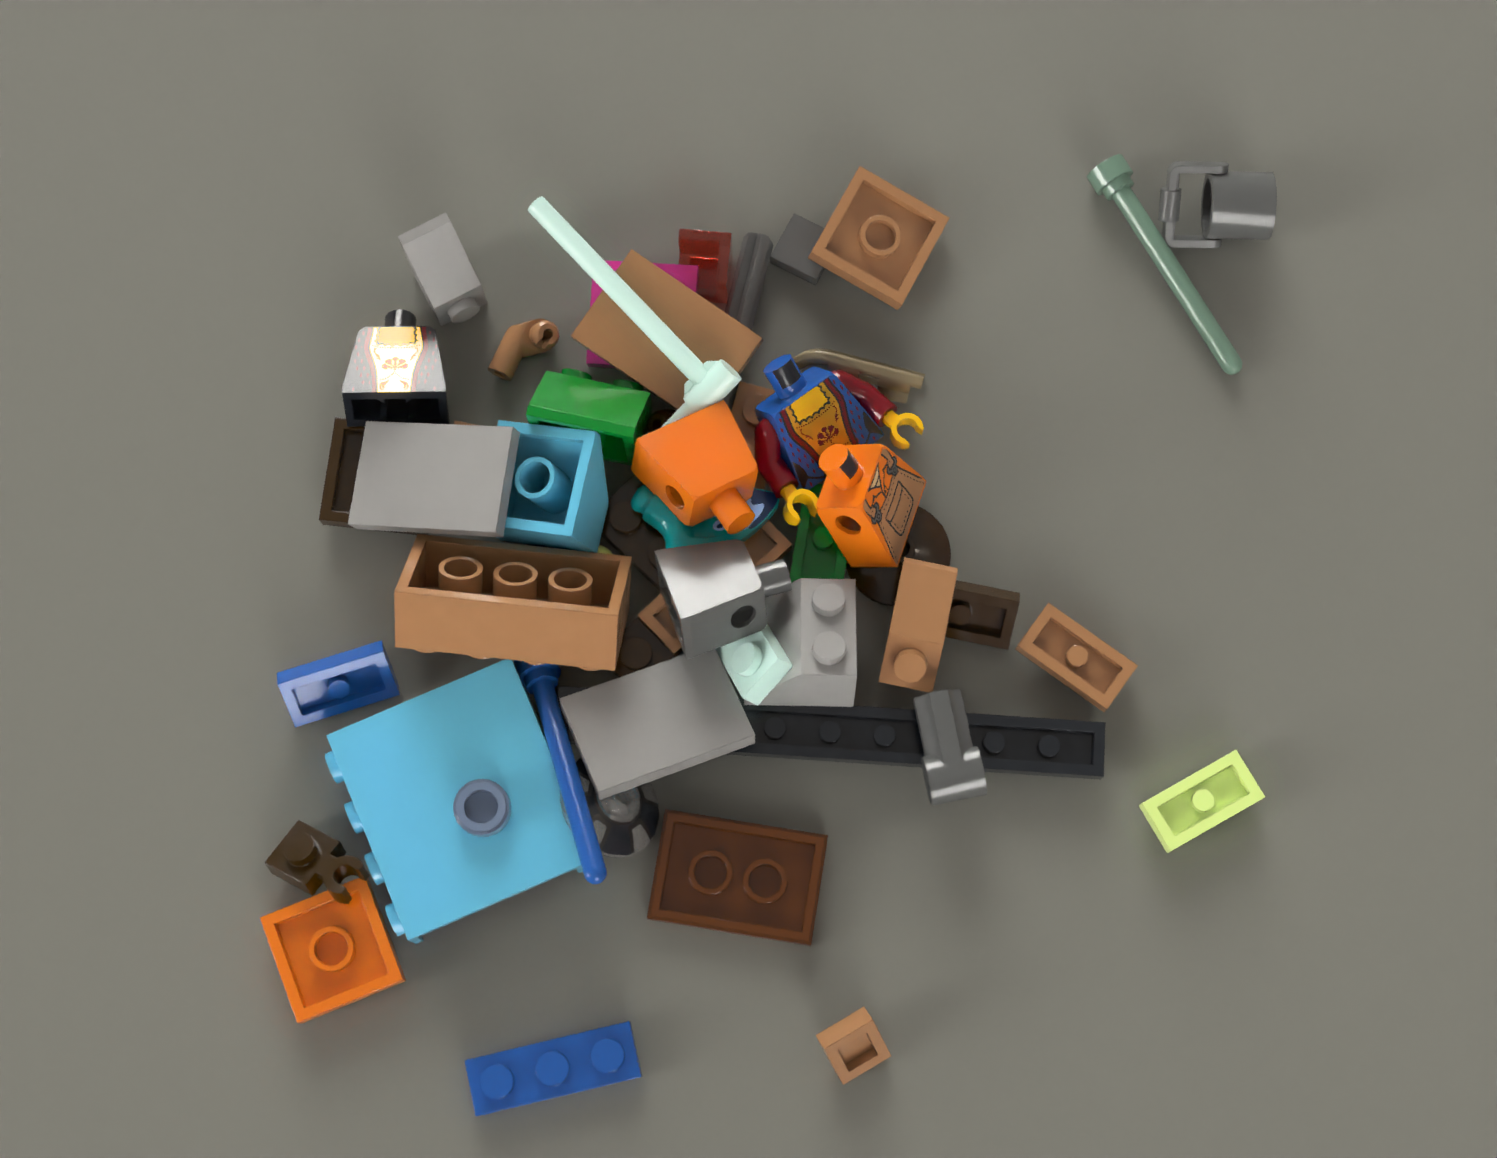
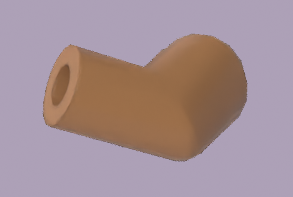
M534 319L510 326L492 358L488 371L501 379L511 381L522 358L546 352L557 344L559 340L557 326L545 319Z

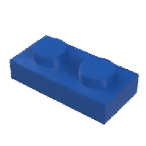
M382 640L277 673V685L295 728L400 695L398 681Z

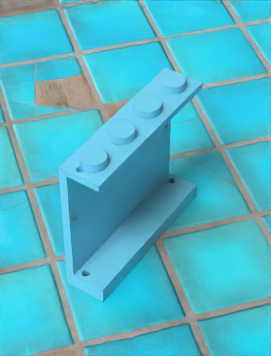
M504 659L326 735L332 751L325 753L327 766L337 784L342 781L346 784L352 801L344 804L347 816L356 834L361 832L366 834L372 851L364 855L365 861L376 885L384 882L386 884L392 903L385 905V910L397 936L405 933L408 941L418 944L424 941L422 936L574 869L579 873L583 872L546 737L528 693L522 685L513 660ZM476 779H488L496 782L505 790L511 801V816L508 823L500 832L489 837H477L466 832L457 823L453 812V803L458 791L466 783Z

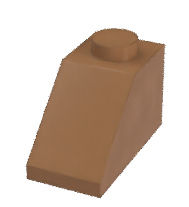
M904 557L878 682L924 692H933L958 568Z

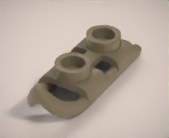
M810 349L793 358L799 370L813 364L828 365V371L841 369L870 384L878 385V391L889 400L899 403H907L911 387L921 389L925 377L924 373L832 349Z

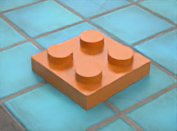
M357 878L342 884L352 897L349 904L337 902L327 890L260 917L297 1023L302 1024L406 981L369 878L366 881Z

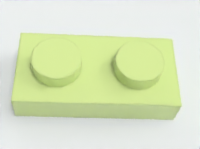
M1234 750L1146 800L1139 807L1165 851L1169 853L1265 798V795L1238 751Z

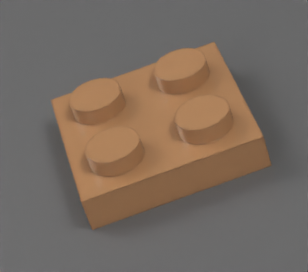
M859 166L808 259L898 310L904 303L945 228L949 217Z

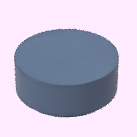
M476 779L466 783L458 791L453 803V812L457 823L466 832L477 837H489L500 832L508 823L511 816V801L505 790L496 782L488 779Z

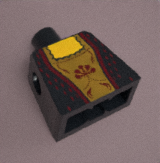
M402 309L393 310L385 316V326L364 327L358 331L342 385V397L348 427H364L366 421L449 424L446 384L436 331L430 326H416L417 319L413 313Z

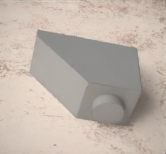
M446 212L398 236L412 272L441 326L451 321L452 323L464 322L475 316L481 306L487 304L481 283Z

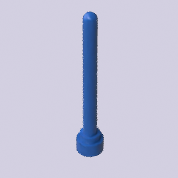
M514 660L523 687L530 694H534L584 877L591 884H600L605 880L607 870L555 691L558 685V678L561 675L560 666L555 664L531 665L524 661Z

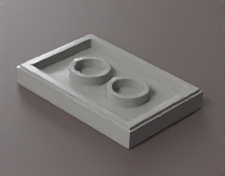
M366 421L348 525L361 530L503 537L520 432L514 427Z
M716 649L686 659L685 654L559 698L561 710L599 800L755 744V733Z

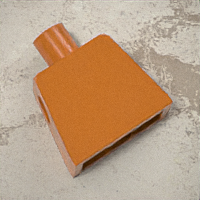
M724 400L636 439L631 466L632 472L654 495L656 494L684 525L695 526L716 516L728 534H736L752 523L755 514L746 501L753 495L758 467Z

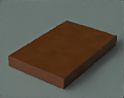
M665 809L647 920L811 946L828 835Z

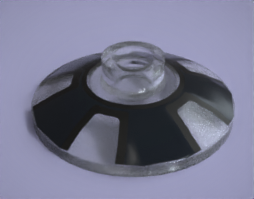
M582 758L576 760L602 855L611 858H624L644 849L653 839L659 824V803L651 782L618 793L617 795L622 803L617 799L616 794L599 800ZM560 791V803L562 813L564 815L568 827L571 830L565 805Z

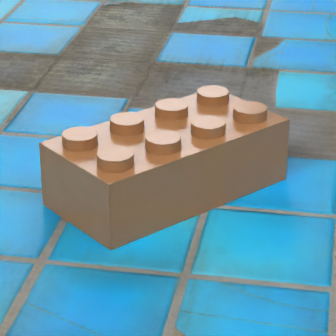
M417 534L394 591L395 647L414 649L421 653L444 652L469 655L476 659L500 658L524 661L531 665L555 664L579 667L586 671L601 669L615 671L629 614L632 556Z

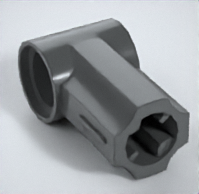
M944 689L915 697L913 704L925 755L921 757L922 770L930 804L933 806L987 795L984 767L978 747H973L961 690Z

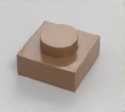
M865 1007L860 1008L815 1035L843 1085L891 1057L880 1032Z

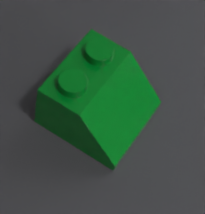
M565 368L562 369L561 373L545 372L528 404L526 417L529 424L596 431L600 434L603 460L632 466L636 439L647 434V422L652 414L653 406L651 393L643 391L644 388L638 383L623 379H616L612 384L592 380V376L586 372Z

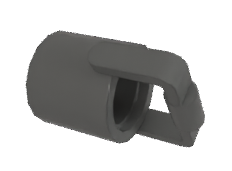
M1173 162L1167 170L1166 187H1162L1160 190L1158 220L1163 222L1162 236L1165 242L1174 248L1221 247L1222 239L1269 240L1274 229L1277 206V187L1274 173L1228 171L1229 164L1226 162ZM1180 173L1206 174L1201 197V227L1203 235H1175L1176 222L1179 221L1182 190L1179 188Z

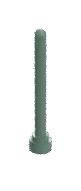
M1122 154L1106 159L1087 175L1088 181L1097 195L1104 194L1108 201L1114 200L1222 370L1229 375L1237 374L1243 365L1240 356L1131 189L1134 185L1130 177L1133 174L1132 169Z

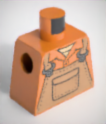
M834 444L829 446L822 452L819 458V467L827 475L816 504L819 517L851 567H898L926 480L885 445Z

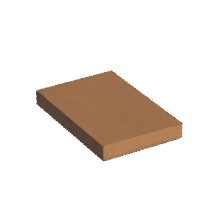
M632 249L616 270V273L703 364L706 361H719L722 359L740 375L763 342V338ZM602 290L571 337L665 403L678 410L685 402L683 399L684 384L689 379Z

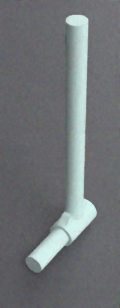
M543 196L531 203L528 212L689 379L684 384L683 399L685 402L661 427L722 401L742 380L740 375L722 359L719 361H706L703 364Z

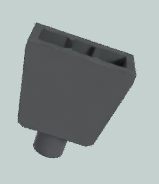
M738 539L654 551L660 592L686 659L696 657L763 630L768 624L765 597L792 590L790 574L784 559L754 566L745 543Z

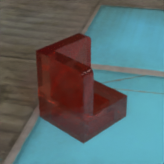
M679 229V264L698 265L699 281L697 294L709 302L727 304L733 259L732 233Z

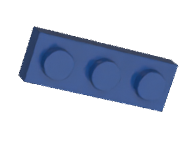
M630 1021L464 1060L476 1117L643 1077Z

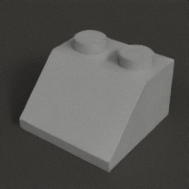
M800 578L791 583V591L765 597L767 623L793 667L759 705L853 707L857 681L856 579ZM744 699V705H755Z

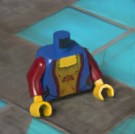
M786 354L771 361L763 370L775 393L763 400L755 408V414L759 423L754 430V459L757 463L758 471L777 498H784L786 501L783 507V517L790 525L797 526L801 521L800 516L793 508L792 504L794 503L806 505L813 517L817 513L816 504L818 498L810 489L827 476L819 467V458L826 448L834 444H873L884 436L880 427L885 425L891 429V442L898 449H908L910 446L909 442L897 432V428L901 425H910L918 434L922 435L923 423L918 416L912 413L898 415L896 413L897 406L873 385L841 369L828 371L814 366L801 373L792 356Z

